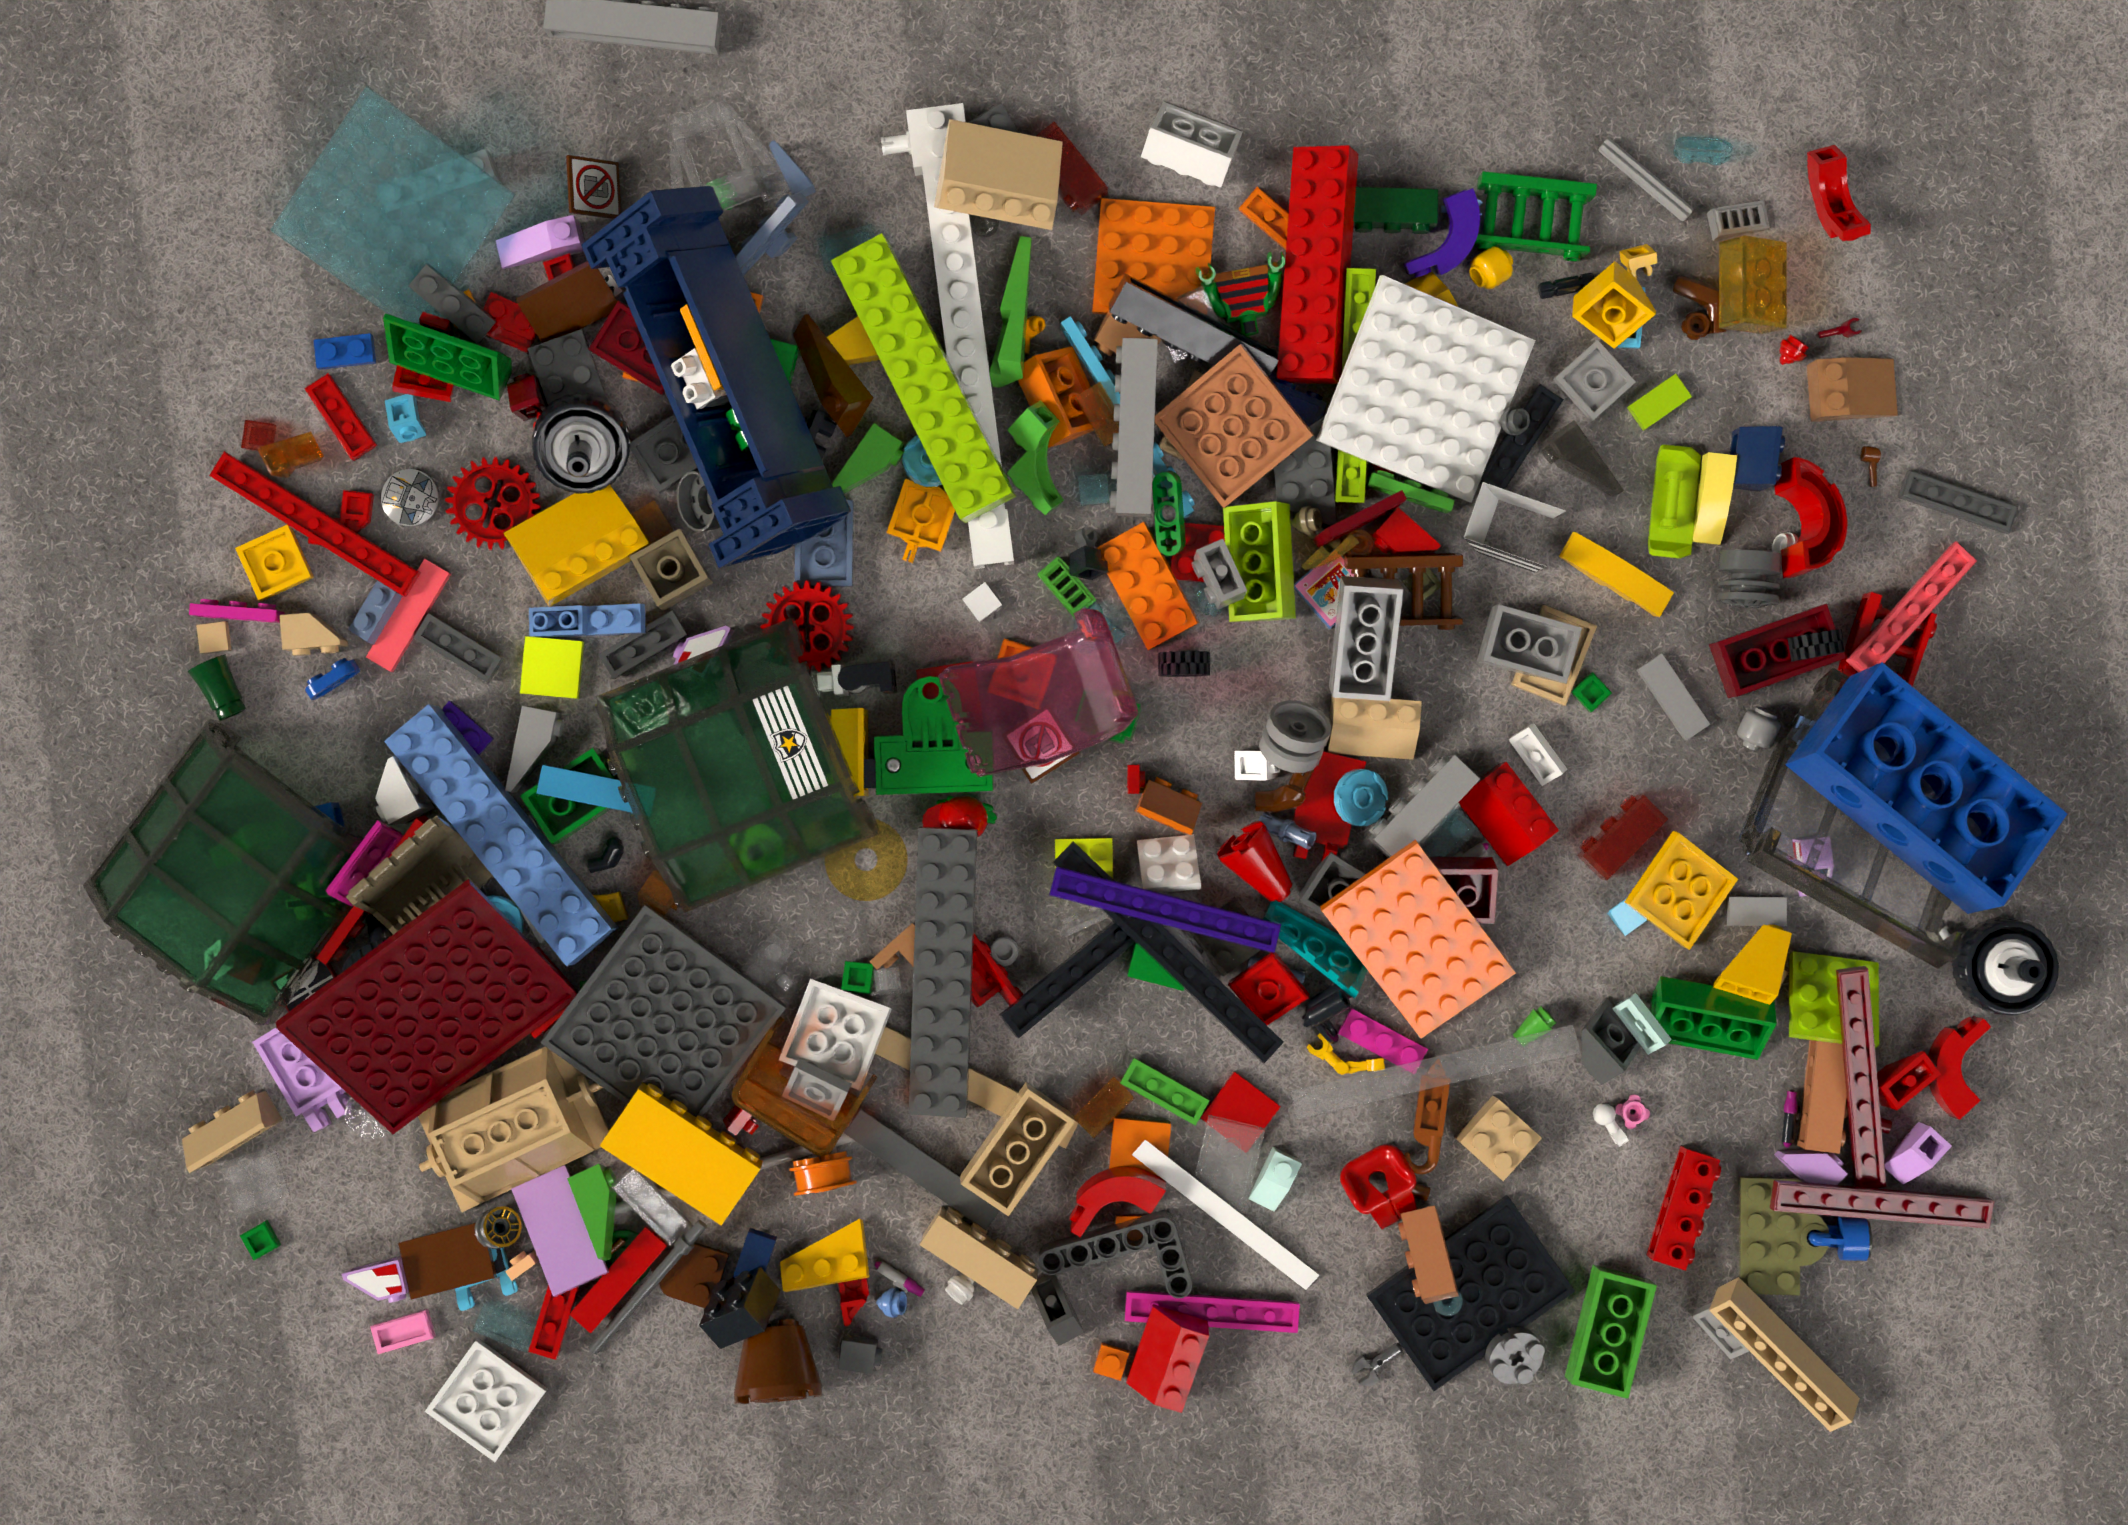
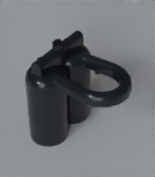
M1336 984L1313 996L1308 1001L1305 1015L1302 1016L1304 1027L1314 1025L1329 1043H1337L1339 1036L1330 1019L1351 1007L1349 1001L1351 996ZM1323 1023H1324L1325 1026L1328 1028V1030L1330 1031L1331 1035H1330L1329 1032L1326 1030V1028L1322 1025Z

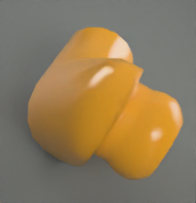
M1031 316L1027 319L1025 355H1029L1030 340L1045 329V320L1040 316Z

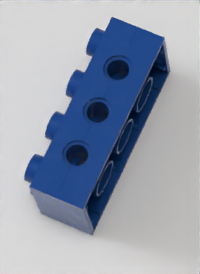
M1883 662L1858 672L1847 679L1785 764L1967 914L2004 906L2067 816L2063 809Z

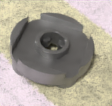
M1512 1327L1508 1329V1333L1502 1336L1498 1334L1490 1341L1486 1349L1485 1359L1489 1370L1497 1380L1507 1384H1527L1532 1381L1534 1374L1539 1369L1543 1361L1545 1348L1529 1329ZM1517 1351H1519V1356L1513 1360L1509 1358L1511 1354L1515 1355Z

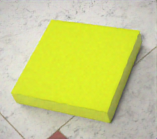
M525 636L520 694L579 699L584 642Z

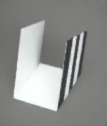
M1483 482L1464 539L1479 554L1534 573L1547 567L1484 545V541L1498 500L1550 518L1557 517L1564 513L1565 510Z

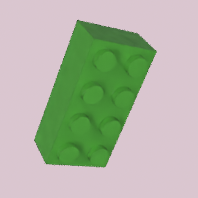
M1592 1265L1565 1373L1566 1379L1572 1385L1629 1398L1657 1287L1655 1283L1648 1278Z

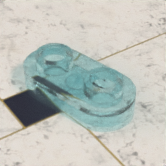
M1685 136L1676 139L1673 154L1682 163L1707 162L1712 165H1721L1730 160L1733 146L1723 139Z

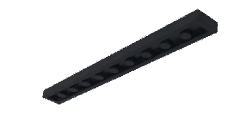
M1074 841L1052 862L1056 867L1115 881ZM1101 909L1262 1063H1265L1284 1043L1281 1038L1161 924Z

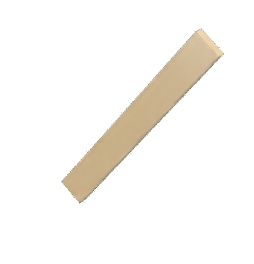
M885 1026L875 1054L910 1071L911 1038ZM969 1067L968 1100L1002 1116L1018 1094V1091ZM1075 1120V1123L1059 1146L1066 1149L1079 1123Z

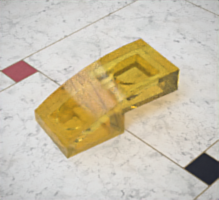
M1350 534L1332 553H1329L1321 546L1301 567L1307 571L1332 563L1351 551L1359 544V541Z

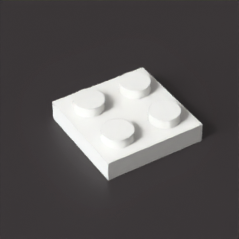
M1194 834L1137 840L1142 889L1158 893L1201 889Z

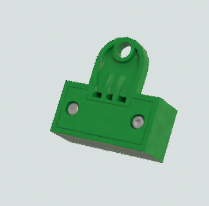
M929 676L920 678L911 684L904 694L902 703L903 735H879L874 737L876 795L993 791L992 731L962 732L959 694L953 685L943 678ZM929 682L937 684L939 695L935 699H928L923 695L925 684Z

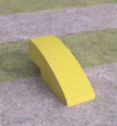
M1708 452L1702 456L1692 542L1721 545L1732 496L1737 455Z

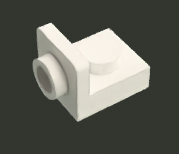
M1260 750L1235 751V780H1270L1278 778V773L1281 769L1269 763Z

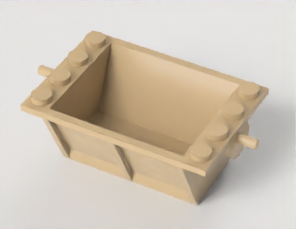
M545 1046L455 1088L420 1114L418 1118L430 1145L426 1147L428 1160L420 1163L419 1168L422 1172L433 1168L439 1177L445 1176L461 1212H464L516 1186L601 1148L600 1144L608 1133L609 1127L593 1093L603 1087L596 1082L589 1085L582 1072Z

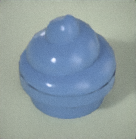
M890 1288L881 1297L877 1298L876 1304L886 1316L896 1318L898 1315L905 1313L907 1297L904 1291H899L898 1288Z

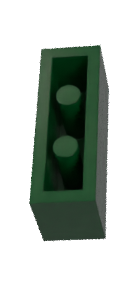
M1356 187L1353 228H1355L1356 232L1368 233L1372 232V228L1384 229L1385 233L1391 234L1400 233L1401 229H1412L1414 234H1428L1430 230H1434L1438 222V189Z

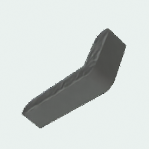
M1166 1211L1154 1212L1139 1218L1084 1232L1081 1238L1074 1235L1043 1245L1039 1252L1038 1262L1041 1271L1048 1275H1056L1154 1247L1168 1293L1172 1297L1179 1299L1188 1296L1192 1289L1191 1274L1173 1216ZM1164 1221L1170 1224L1171 1227L1167 1232L1161 1233L1155 1229L1156 1224ZM1139 1230L1143 1236L1137 1241L1130 1240L1127 1237L1129 1231ZM1109 1237L1115 1241V1244L1111 1248H1103L1099 1242L1101 1239ZM1081 1245L1087 1249V1253L1083 1256H1076L1071 1250L1073 1247ZM1168 1249H1174L1179 1254L1175 1259L1168 1260L1163 1257V1253ZM1049 1253H1054L1060 1260L1055 1264H1049L1044 1260V1257ZM1175 1277L1186 1279V1283L1182 1287L1173 1286L1171 1281Z

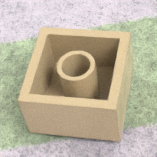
M1492 1096L1455 1137L1456 1140L1502 1181L1510 1175L1542 1139L1495 1096Z

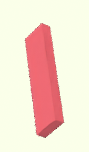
M424 559L418 568L421 574L406 597L403 596L377 641L366 656V658L390 672H394L414 635L451 576V573L427 559Z

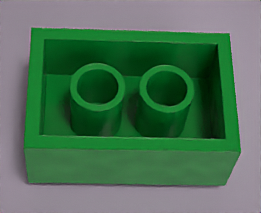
M591 748L562 768L617 779L609 762L599 748ZM538 784L520 795L551 844L561 843L612 809L536 794Z

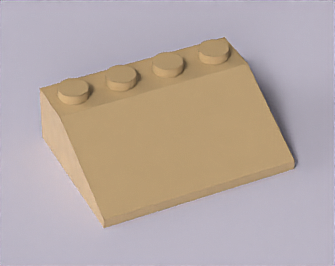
M949 119L934 207L1052 230L1058 200L1063 142Z

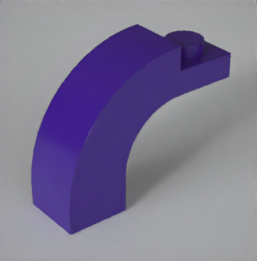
M1468 188L1442 198L1449 218L1447 237L1436 250L1404 262L1406 274L1414 273L1415 278L1432 272L1430 267L1434 266L1437 274L1443 275L1454 269L1466 258L1475 244L1480 226V210L1474 188Z

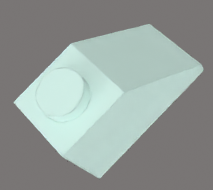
M1272 1147L1248 1199L1275 1211L1290 1190L1302 1165L1300 1160Z

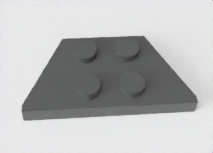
M1324 415L1318 421L1308 426L1315 435L1274 467L1277 502L1290 504V510L1296 513L1305 506L1318 508L1321 513L1322 523L1332 526L1337 523L1331 447L1316 441L1325 418Z

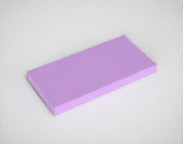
M566 1165L511 1189L554 1297L609 1273L605 1261L598 1259L567 1179L571 1175Z

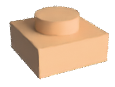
M533 1250L528 1255L525 1251H522L510 1260L513 1266L505 1272L511 1281L539 1261L536 1251Z

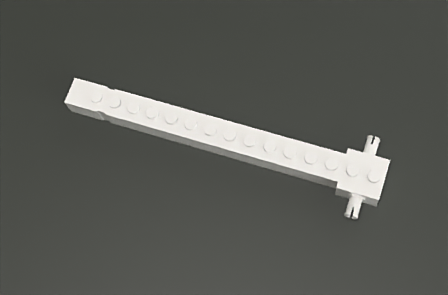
M959 103L906 110L909 131H906V135L881 137L883 156L909 152V155L912 154L915 176L923 175L946 356L1002 467L969 214L934 207L949 119L966 122L964 105ZM1005 503L968 522L975 569L985 568L987 564L1002 562L1005 565L1014 564L1008 511L1005 509Z

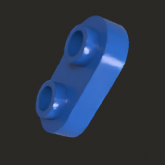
M340 659L331 666L333 670L324 676L321 673L307 681L309 686L305 688L309 698L316 700L357 675L361 669L355 660Z

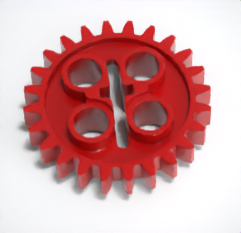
M482 457V466L478 467L474 461H470L472 470L468 471L461 467L460 469L464 476L462 478L452 477L457 486L447 487V490L454 495L453 497L445 498V502L453 504V507L447 509L446 513L456 516L450 521L451 526L460 524L456 532L458 536L465 532L468 533L466 537L467 543H470L475 538L477 539L476 545L479 549L486 542L489 551H492L494 543H498L501 550H504L505 542L508 541L504 532L535 516L532 514V511L540 510L541 506L533 503V500L540 498L539 493H531V490L536 487V483H526L530 476L528 472L522 475L518 474L520 471L519 464L510 469L509 459H506L503 465H499L497 457H494L492 464H488L485 457ZM482 478H487L492 482V488L486 493L476 490V483ZM503 480L502 488L497 497V501L501 506L500 508L495 507L493 509L489 526L484 528L483 523L489 511V506L485 502L486 500L492 501L498 481ZM508 488H515L520 492V497L516 502L511 503L504 499V492ZM477 505L482 508L483 513L479 519L471 520L467 517L466 512L470 506ZM499 515L508 516L511 520L510 526L504 530L496 528L494 525L496 517Z
M807 579L802 588L798 581H794L793 590L784 585L782 587L784 596L775 592L773 596L777 603L768 601L766 605L772 611L762 613V616L769 620L767 623L760 625V628L769 632L762 637V640H771L772 642L768 646L767 651L776 649L777 653L774 660L784 657L783 667H787L792 662L794 663L795 672L799 670L801 665L805 667L806 673L810 672L813 665L818 672H821L823 662L831 668V665H833L832 657L838 661L842 659L838 650L846 652L849 650L844 641H852L854 638L847 633V630L855 628L854 624L847 623V620L853 616V613L844 612L849 603L844 602L840 604L838 600L842 594L838 593L832 596L831 585L825 591L822 590L821 581H818L815 587H811V582ZM806 601L810 602L809 623L815 626L809 633L811 646L809 652L805 649L806 628H801V625L806 621ZM788 605H796L800 609L801 614L798 619L788 617L786 613ZM817 605H824L828 608L830 614L827 619H820L816 616L815 607ZM793 633L799 636L801 640L799 647L794 648L788 645L786 640L788 634ZM817 634H825L829 638V646L826 648L819 647L815 642V636Z

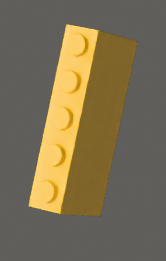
M643 1082L600 1144V1147L721 1226L758 1174L763 1163L759 1159L760 1156L757 1152L748 1147L743 1149L735 1143L736 1140L730 1134L717 1132L711 1128L712 1124L702 1116H693L687 1112V1107L677 1100L670 1101L663 1096V1092L653 1084L646 1085Z

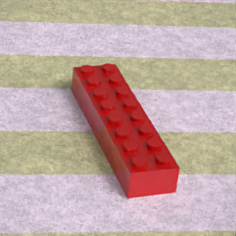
M1349 145L1293 147L1277 378L1286 383L1338 384L1342 374L1347 268L1351 267L1359 156Z

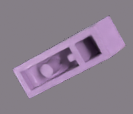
M574 215L548 220L496 240L502 269L551 259L569 253L582 252L583 248L581 245L584 243L581 224Z

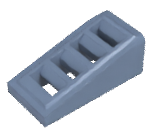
M775 140L769 142L772 155L791 194L802 193L806 197L815 193L816 190L812 181Z

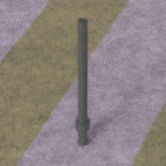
M698 1220L686 1235H681L674 1243V1249L590 1344L588 1348L593 1354L597 1355L678 1260L683 1255H688L694 1248V1242L707 1228L703 1221Z

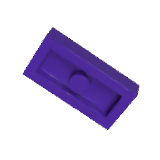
M448 701L441 709L478 755L493 741L494 738L452 701Z

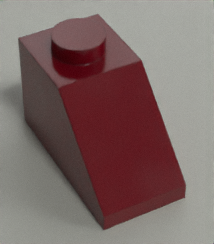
M529 373L513 378L514 382L507 384L509 405L512 413L523 421H527L537 417L536 413L543 411L548 405L539 380L535 375L530 376Z

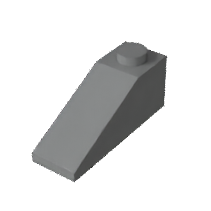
M522 706L505 791L517 792L554 745L557 736L560 737L564 729V720L561 719L562 713Z

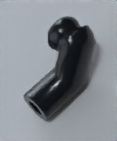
M612 837L608 839L603 855L587 860L590 873L611 869L618 865L624 853V846L619 838Z

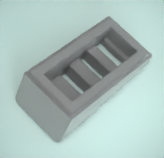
M1764 200L1713 208L1707 213L1713 241L1770 228ZM1752 209L1758 210L1760 224H1755ZM1743 211H1746L1749 222V225L1745 226L1742 214ZM1734 213H1736L1739 227L1734 226L1732 217ZM1724 215H1726L1728 229H1724L1722 220Z

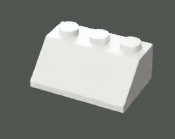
M1163 102L1150 127L1141 157L1154 165H1163L1171 168L1178 174L1200 179L1207 185L1222 187L1243 132Z

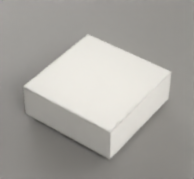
M985 582L962 599L979 623L1002 606Z

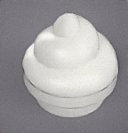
M1790 532L1777 535L1772 544V552L1781 554L1780 550L1796 544L1799 538L1796 534Z
M964 1274L953 1276L948 1281L949 1285L945 1291L951 1298L962 1305L966 1300L970 1301L973 1297L974 1280Z

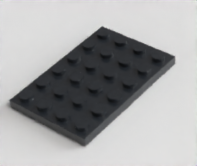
M1507 1195L1445 1238L1459 1296L1425 1304L1421 1296L1416 1297L1412 1280L1417 1278L1414 1268L1409 1269L1408 1265L1366 1294L1433 1391H1436L1484 1357L1487 1346L1496 1335L1500 1334L1502 1336L1508 1333V1329L1512 1327H1526L1575 1292Z

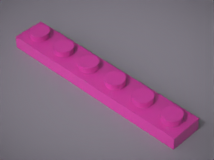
M1126 1290L1124 1319L1128 1322L1146 1323L1154 1304L1207 1320L1209 1327L1298 1333L1299 1302L1191 1294L1177 1299L1169 1293Z

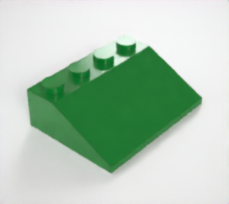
M385 313L383 321L389 363L500 401L512 374L511 358L501 352L487 349L475 343L467 342Z

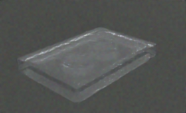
M1208 1115L1194 1178L1236 1211L1246 1213L1265 1128Z

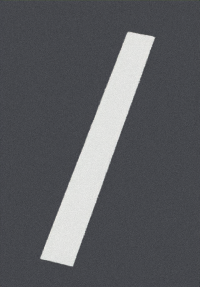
M1144 1140L1132 1154L1305 1290L1319 1277V1274L1148 1141Z

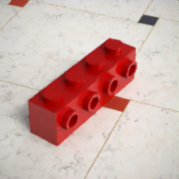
M1680 1146L1646 1254L1650 1259L1685 1271L1688 1264H1692L1695 1257L1694 1243L1696 1237H1700L1704 1228L1703 1214L1705 1209H1708L1712 1203L1713 1194L1711 1189L1713 1182H1716L1721 1174L1720 1159Z

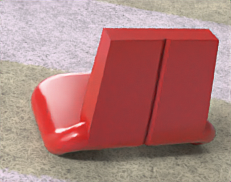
M1389 1144L1380 1145L1348 1162L1343 1167L1340 1174V1182L1351 1203L1360 1213L1371 1214L1381 1229L1402 1219V1213L1417 1210L1412 1193L1417 1182L1416 1175L1398 1147ZM1380 1171L1385 1174L1389 1190L1381 1193L1370 1183L1369 1178L1374 1172Z

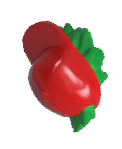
M950 795L947 799L938 800L937 805L927 809L923 815L922 824L923 827L978 829V838L983 834L988 823H995L997 815L992 811L994 810L992 805L982 803L974 797L968 795L953 797Z

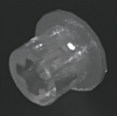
M885 968L873 971L876 992L870 993L871 997H883L908 992L907 988H901L899 968Z

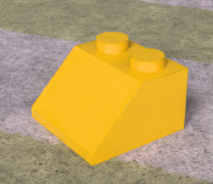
M1616 261L1573 297L1572 317L1614 349L1656 315L1655 308L1636 277Z

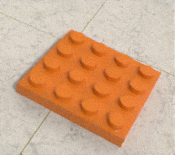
M1101 198L1092 314L1106 315L1108 313L1109 302L1126 273L1207 315L1208 305L1203 295L1202 280L1197 276L1195 269L1199 267L1202 275L1209 272L1208 263L1211 264L1215 207Z

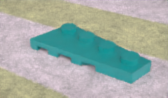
M1276 900L1271 901L1263 916V920L1281 924L1278 938L1355 999L1361 989L1367 969L1341 935Z

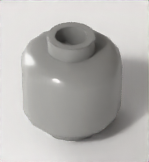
M1757 706L1755 710L1746 711L1737 731L1738 736L1744 740L1742 745L1754 751H1759L1760 747L1770 748L1781 727L1780 722L1777 720L1778 715Z

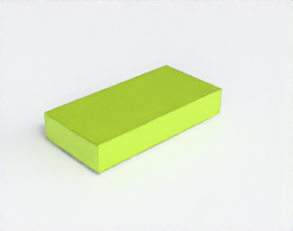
M1675 373L1632 403L1627 409L1644 431L1692 396Z

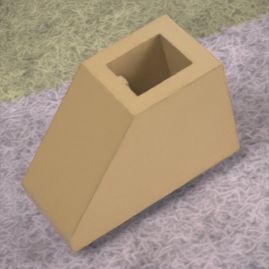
M315 614L280 615L282 650L292 651L293 656L311 655L310 650L321 649L322 654L338 653L339 647H348V641Z

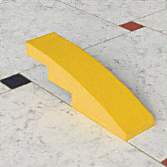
M1572 532L1559 555L1561 559L1599 585L1608 587L1625 600L1634 602L1653 616L1660 617L1674 594L1673 591L1638 568L1576 532Z

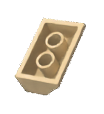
M1331 696L1330 724L1332 727L1328 739L1327 752L1332 754L1413 760L1420 731L1422 701L1399 699L1382 701L1333 698Z
M252 1090L238 1099L240 1104L231 1109L228 1105L215 1112L213 1115L216 1119L207 1124L203 1120L189 1128L191 1134L182 1139L186 1168L189 1173L212 1164L283 1121L266 1091L256 1094Z

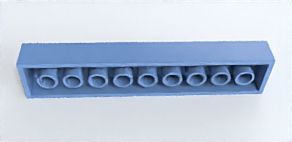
M428 704L384 741L566 966L575 965L619 928L511 794L505 791L502 783L465 740L459 730L445 716V713L439 706Z

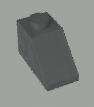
M1046 1275L1037 1280L1031 1292L1046 1328L1058 1346L1083 1334L1084 1331L1077 1314L1057 1275Z

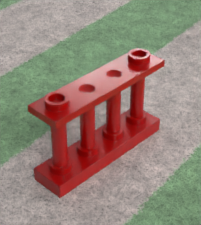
M1874 592L1863 594L1845 646L1846 652L1844 653L1846 658L1840 660L1826 702L1831 703L1847 679L1858 673L1846 661L1847 658L1872 632L1871 627L1874 620L1878 618L1883 620L1891 611L1883 608V605L1880 603L1882 595ZM1932 612L1914 630L1917 633L1912 647L1902 644L1894 653L1908 658L1903 674H1896L1912 687L1928 640L1934 636L1937 629V623L1935 622L1937 614Z

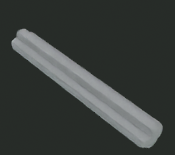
M1611 138L1606 139L1598 150L1603 156L1679 220H1686L1693 212L1692 206Z

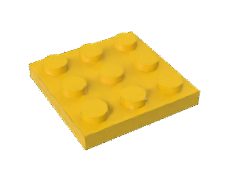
M1673 831L1624 903L1681 946L1690 950L1738 878L1680 833Z

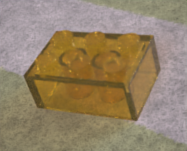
M1746 235L1719 242V328L1757 334L1787 328V242Z

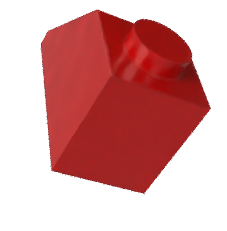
M1399 507L1393 511L1372 535L1376 539L1374 542L1376 547L1385 554L1388 552L1392 554L1433 553L1441 546Z
M1924 1051L1888 1064L1877 1072L1879 1104L1881 1106L1899 1110L1941 1075Z

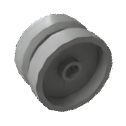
M1290 700L1279 702L1270 711L1266 727L1260 739L1259 748L1266 760L1277 768L1292 773H1305L1313 770L1319 764L1332 726L1326 715L1310 704Z

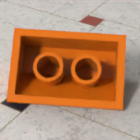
M1072 346L1038 354L1024 362L1023 378L1019 379L1018 382L1029 406L1041 400L1060 421L1050 437L1048 448L1067 443L1107 425Z

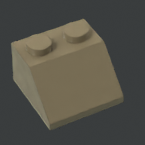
M680 528L630 556L657 607L663 611L713 583L703 563Z

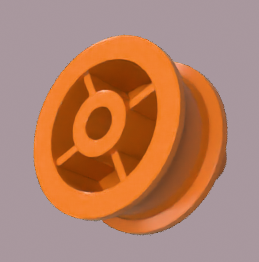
M844 1151L820 1156V1159L819 1157L793 1161L794 1167L789 1168V1171L795 1174L797 1191L794 1192V1196L819 1193L856 1184L857 1180H852L849 1161L853 1159L852 1156L847 1157V1152Z

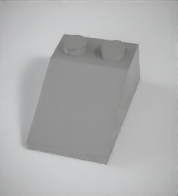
M1498 604L1491 608L1477 662L1567 684L1582 628Z

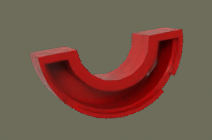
M1793 457L1781 463V476L1774 485L1775 495L1785 498L1794 506L1801 522V535L1798 542L1780 550L1782 554L1783 578L1801 576L1830 563L1835 554L1842 549L1847 535L1846 507L1836 484L1828 482L1822 475L1824 470L1819 466L1799 457Z

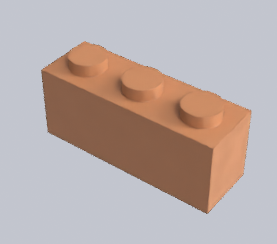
M1430 1206L1402 1213L1403 1222L1398 1223L1402 1241H1408L1410 1250L1405 1251V1256L1409 1269L1414 1268L1417 1279L1412 1280L1416 1297L1421 1296L1423 1302L1428 1304L1459 1296L1436 1207Z

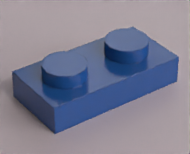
M371 333L314 340L316 368L319 370L376 364L374 338Z

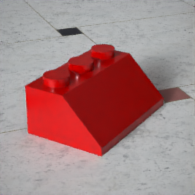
M1507 762L1497 764L1484 774L1458 802L1506 866L1532 852L1560 831Z
M1153 1304L1126 1383L1154 1405L1182 1413L1209 1338L1208 1321Z

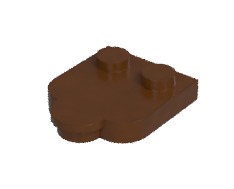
M694 1242V1248L688 1255H683L659 1282L661 1291L666 1296L705 1308L713 1294L714 1286L722 1279L730 1253ZM674 1244L670 1250H663L650 1265L652 1273L674 1249Z

